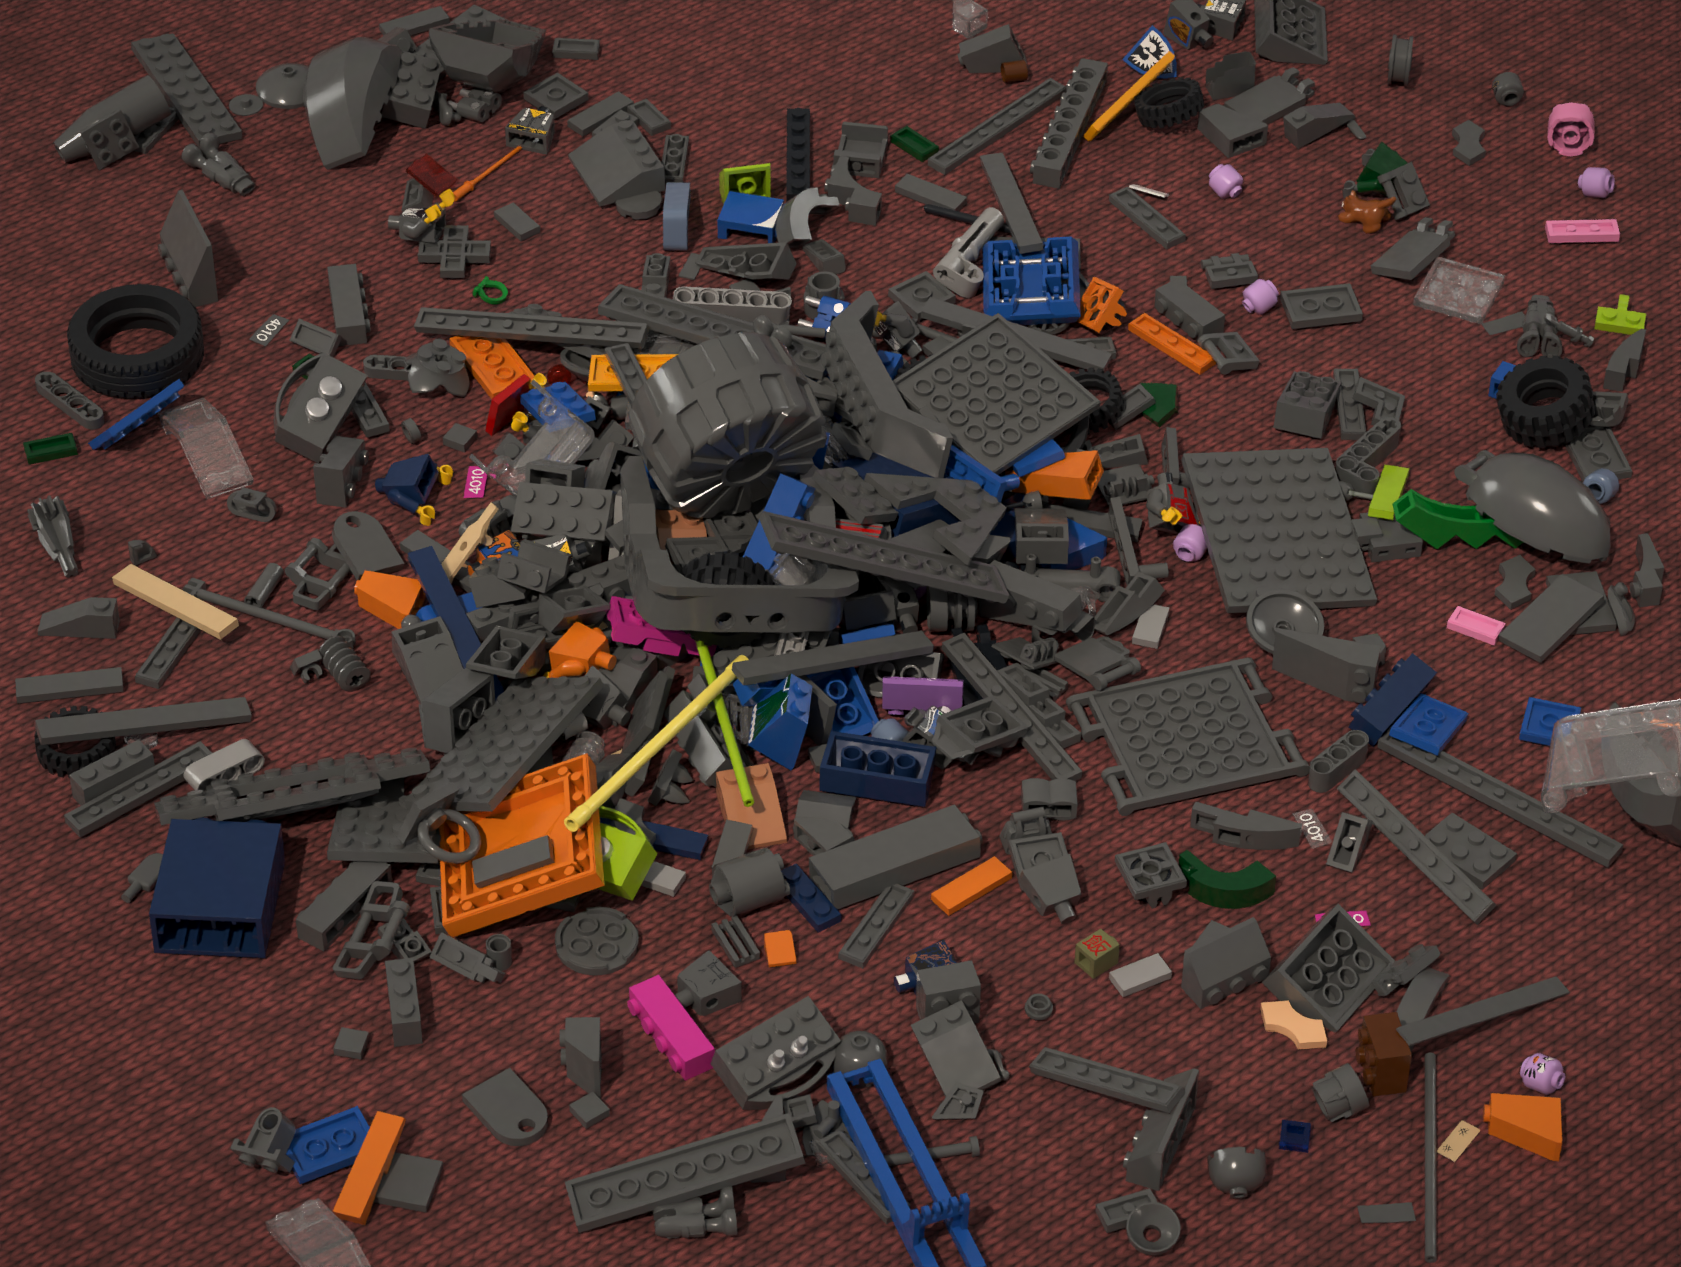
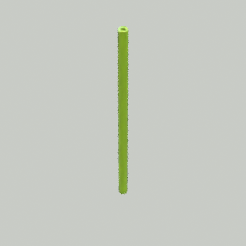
M695 641L709 686L717 678L708 646L704 645L703 641ZM721 692L713 700L744 806L750 807L754 804L753 795Z

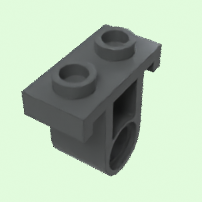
M274 1107L267 1108L257 1117L246 1143L244 1144L240 1139L235 1138L230 1149L239 1156L238 1161L244 1165L254 1167L255 1164H258L273 1173H277L278 1170L290 1173L295 1162L286 1155V1152L295 1135V1125L279 1109Z

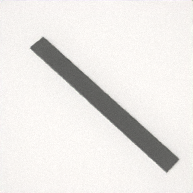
M1555 976L1398 1027L1396 1030L1407 1044L1411 1046L1567 995L1570 991Z

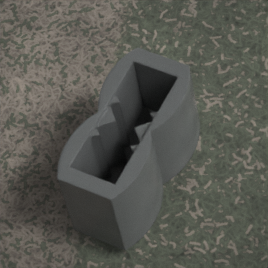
M1030 778L1022 781V811L1043 807L1046 818L1062 821L1076 818L1078 804L1075 781L1070 779L1047 781L1040 778Z

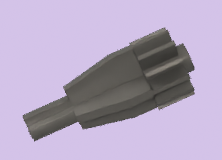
M48 495L47 499L43 500L40 497L37 504L31 503L32 509H27L34 532H38L40 542L51 558L56 562L59 561L65 577L76 576L78 568L73 558L75 555L70 519L68 517L69 513L63 499L60 500L59 496H56L53 500L50 495Z

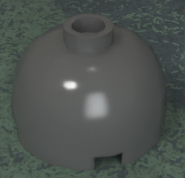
M856 1030L848 1032L840 1038L841 1042L836 1047V1056L831 1065L833 1073L841 1071L843 1074L867 1066L868 1062L880 1058L887 1070V1050L884 1043L875 1034ZM860 1078L856 1088H865L874 1084L873 1082L866 1084Z
M1246 1147L1224 1148L1214 1151V1158L1210 1155L1207 1157L1209 1176L1213 1185L1223 1193L1230 1194L1231 1198L1240 1199L1247 1197L1248 1193L1255 1191L1263 1183L1266 1176V1156L1259 1149L1254 1148V1154L1246 1153Z

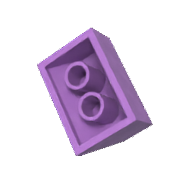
M884 676L882 709H888V714L904 715V710H912L913 707L925 711L930 706H936L937 708L945 706L951 711L963 707L964 680Z

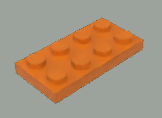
M460 335L449 338L450 346L466 355L465 365L491 399L521 375L525 374L531 380L535 377L506 339Z

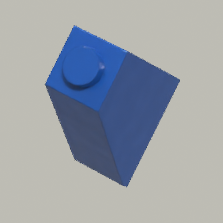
M1067 518L1069 535L1068 564H1039V568L1076 570L1091 564L1092 557H1099L1102 560L1106 557L1107 537Z

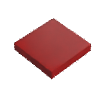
M521 375L492 398L485 431L491 436L508 424L517 412L524 411L520 395L528 393L531 379L527 375Z

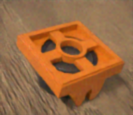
M1093 277L1080 299L1081 317L1076 322L1100 333L1101 329L1107 331L1114 326H1120L1122 323L1119 320L1122 316L1126 317L1127 315L1124 309V301L1120 299L1124 291L1099 278Z

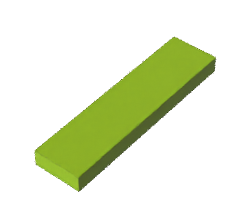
M1384 465L1369 506V517L1394 519L1395 513L1392 503L1402 496L1409 476V468Z

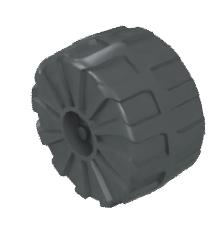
M740 332L715 337L676 355L663 364L643 383L637 391L632 408L629 411L630 428L643 461L656 485L674 510L686 513L694 518H713L718 512L725 515H733L749 510L751 504L761 498L769 500L780 473L792 478L797 474L805 475L814 465L813 456L819 448L825 447L827 435L822 426L826 423V420L807 378L780 340L756 332Z

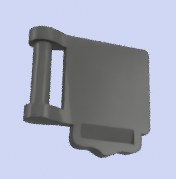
M1105 636L1097 639L1089 638L1054 655L1055 661L1088 680L1098 691L1106 688L1108 683L1125 675H1135L1141 671L1140 662L1135 657H1129V649L1125 648L1121 642Z

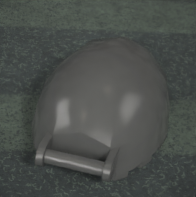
M1482 450L1477 454L1476 458L1467 464L1456 467L1454 471L1456 478L1469 485L1466 492L1467 499L1473 500L1477 504L1475 509L1481 515L1486 513L1495 520L1493 524L1505 533L1538 550L1549 553L1550 549L1563 553V558L1566 560L1589 564L1594 559L1607 560L1611 548L1610 519L1591 489L1559 464L1534 454L1505 453L1495 456L1489 451Z

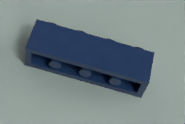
M1413 653L1406 661L1401 658L1392 669L1394 674L1391 676L1387 673L1378 684L1381 688L1379 690L1374 688L1365 698L1367 702L1365 706L1360 703L1351 714L1354 719L1349 728L1365 732L1369 737V744L1372 747L1394 725L1419 694L1428 687L1437 674L1435 670Z

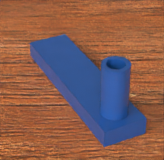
M951 445L945 473L952 478L973 480L990 495L996 497L1000 503L1005 491L1019 487L1020 479L1016 474L1000 477L954 445Z

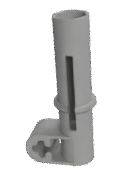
M992 207L986 208L962 237H958L953 241L952 248L933 269L934 277L941 284L964 298L976 296L984 278V273L973 262L979 257V252L1004 224L1002 213Z

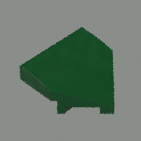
M1140 383L1155 400V404L1140 414L1160 428L1174 413H1178V386L1165 383Z

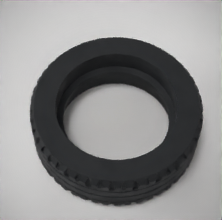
M124 285L98 293L78 308L72 316L67 329L69 353L74 373L90 389L112 398H151L178 379L184 384L198 370L204 356L201 318L195 306L181 294L156 285ZM130 329H155L166 332L174 337L166 345L143 354H115L98 347L108 337Z

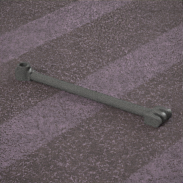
M191 578L188 584L182 588L183 591L204 601L324 639L342 636L345 638V642L350 644L351 648H354V645H356L355 634L350 629H335L333 631L207 591L205 581Z

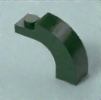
M1188 850L1179 855L1178 865L1187 882H1189L1188 894L1204 904L1224 909H1240L1257 905L1274 895L1276 875L1258 860L1237 872H1220L1205 865Z

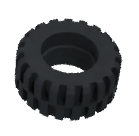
M1554 355L1552 358H1547V356H1539V359L1535 360L1531 358L1522 365L1520 363L1516 365L1512 372L1509 371L1504 376V380L1500 382L1496 394L1498 409L1506 433L1521 444L1523 442L1525 446L1532 448L1534 445L1538 448H1546V446L1551 445L1552 447L1560 446V443L1572 441L1574 436L1578 437L1584 432V427L1587 428L1590 425L1596 410L1590 379L1584 368L1578 363L1574 364V361L1568 358L1563 360L1560 356ZM1550 397L1560 398L1558 401L1546 406H1531L1541 399Z
M716 552L714 555H710V553L703 554L700 559L696 557L688 562L680 571V574L686 578L700 583L715 585H776L770 573L765 571V568L759 562L754 563L752 558L747 556L743 558L738 553L733 552L731 554H724V552ZM723 613L718 616L717 620L727 621L731 618V614ZM756 616L746 617L748 618L749 622H751ZM683 630L686 635L690 634V637L697 642L700 640L704 642V645L719 646L718 648L726 649V646L740 648L742 644L750 645L755 642V639L759 640L766 634V632H701Z

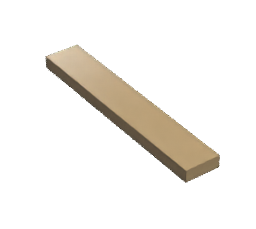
M132 564L112 577L114 585L220 640L239 626L237 618Z

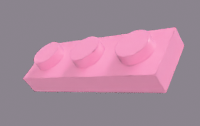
M1616 219L1546 221L1545 224L1548 243L1619 242L1620 238Z

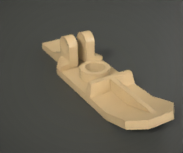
M492 502L480 518L466 529L441 565L451 584L460 568H467L468 565L465 562L474 553L479 543L485 546L492 544L493 539L487 534V529L491 519L499 510Z

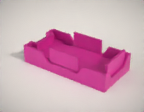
M611 596L610 610L606 615L612 626V641L639 645L646 639L643 651L678 657L682 644H685L688 654L699 656L696 642L690 637V634L686 635L683 630H664L653 627L639 615L633 599ZM717 645L708 646L711 657L715 654Z

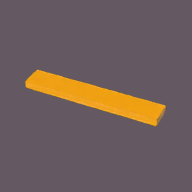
M1168 51L1090 126L1083 137L1088 142L1092 141L1141 91H1144L1146 87L1167 69L1174 60L1175 55Z

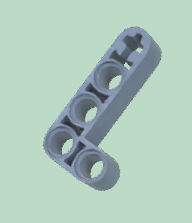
M667 182L663 207L664 251H687L690 183Z

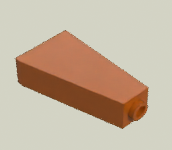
M1098 450L1064 453L1065 458L1063 460L1019 477L1020 485L1018 488L1013 489L1012 492L1027 494L1039 490L1040 495L1091 499L1104 472ZM1009 467L1005 470V476L1016 473Z

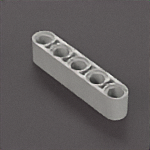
M684 286L676 288L673 294V300L744 321L754 322L758 316L764 315L773 324H783L788 320L792 302L788 294L776 291Z

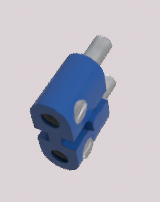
M806 296L805 304L818 307V315L815 317L814 322L799 319L798 326L825 328V337L821 339L826 340V333L829 332L831 321L851 303L828 296H823L821 299Z

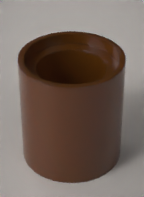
M1025 60L1001 63V77L1004 83L1027 80L1028 71Z

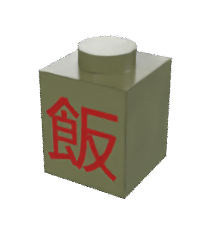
M1102 929L1097 930L1076 944L1075 964L1092 979L1118 964L1119 944L1113 936H1109Z

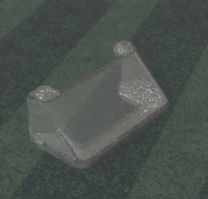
M1681 699L1571 715L1558 720L1554 724L1541 791L1544 813L1561 811L1568 801L1587 794L1588 792L1585 787L1655 777L1664 794L1672 797L1681 796Z

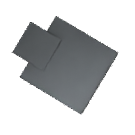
M1360 513L1359 519L1351 520L1361 551L1369 550L1368 555L1371 562L1421 557L1422 539L1397 522L1395 516L1393 520L1369 517L1368 513Z

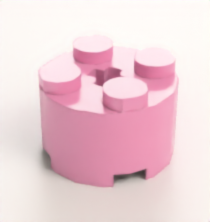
M1578 103L1558 104L1553 108L1548 120L1547 137L1549 145L1558 150L1559 154L1570 157L1581 155L1585 149L1593 144L1595 122L1590 108L1585 104Z

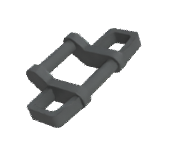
M313 537L294 563L291 562L285 568L286 575L297 586L293 592L294 603L313 610H319L336 593V588L344 578L352 573L335 544L328 550V547L320 539ZM313 556L322 565L338 570L328 582L307 575L302 569ZM306 591L318 597L313 599L302 594Z
M374 881L360 910L361 917L350 940L345 942L333 966V971L337 977L362 979L375 961H380L389 955L393 947L391 942L402 919L407 916L410 910L409 904L401 901L403 891L398 883ZM380 893H393L390 906L375 904ZM371 920L388 922L381 939H377L373 944L361 943ZM350 957L363 959L357 968H345Z

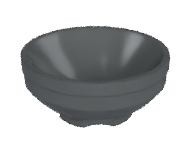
M1158 1202L1143 1203L1134 1208L1129 1214L1126 1223L1127 1237L1131 1245L1141 1253L1161 1255L1172 1249L1178 1241L1180 1222L1176 1213L1168 1206ZM1148 1228H1154L1159 1231L1161 1237L1156 1242H1150L1144 1238L1143 1232Z

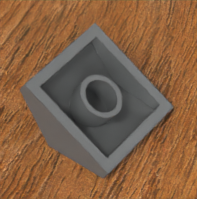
M803 790L798 799L795 818L807 817L837 820L844 828L849 829L857 797Z

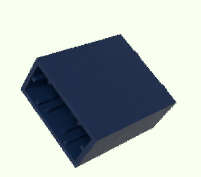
M205 817L192 820L171 819L149 912L154 953L266 957L285 866L281 824L267 823L262 820H250L247 822L213 821Z

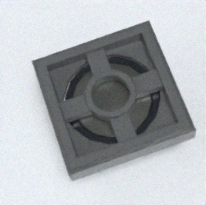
M1166 842L1115 855V863L1134 900L1148 902L1151 908H1156L1157 901L1160 900L1163 906L1167 905L1172 898V891L1185 888L1187 885V880Z

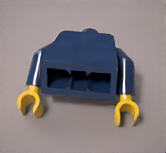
M429 454L415 456L394 462L390 466L386 477L376 479L375 488L378 493H385L393 505H399L413 514L415 512L420 514L421 524L429 526L431 525V518L435 519V510L429 505L423 507L419 505L425 504L437 476L441 484L449 485L451 483L453 469L449 465L437 467V463L432 461Z

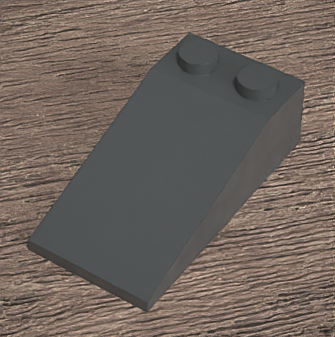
M1276 628L1272 669L1345 701L1366 704L1365 698L1376 687L1381 646Z

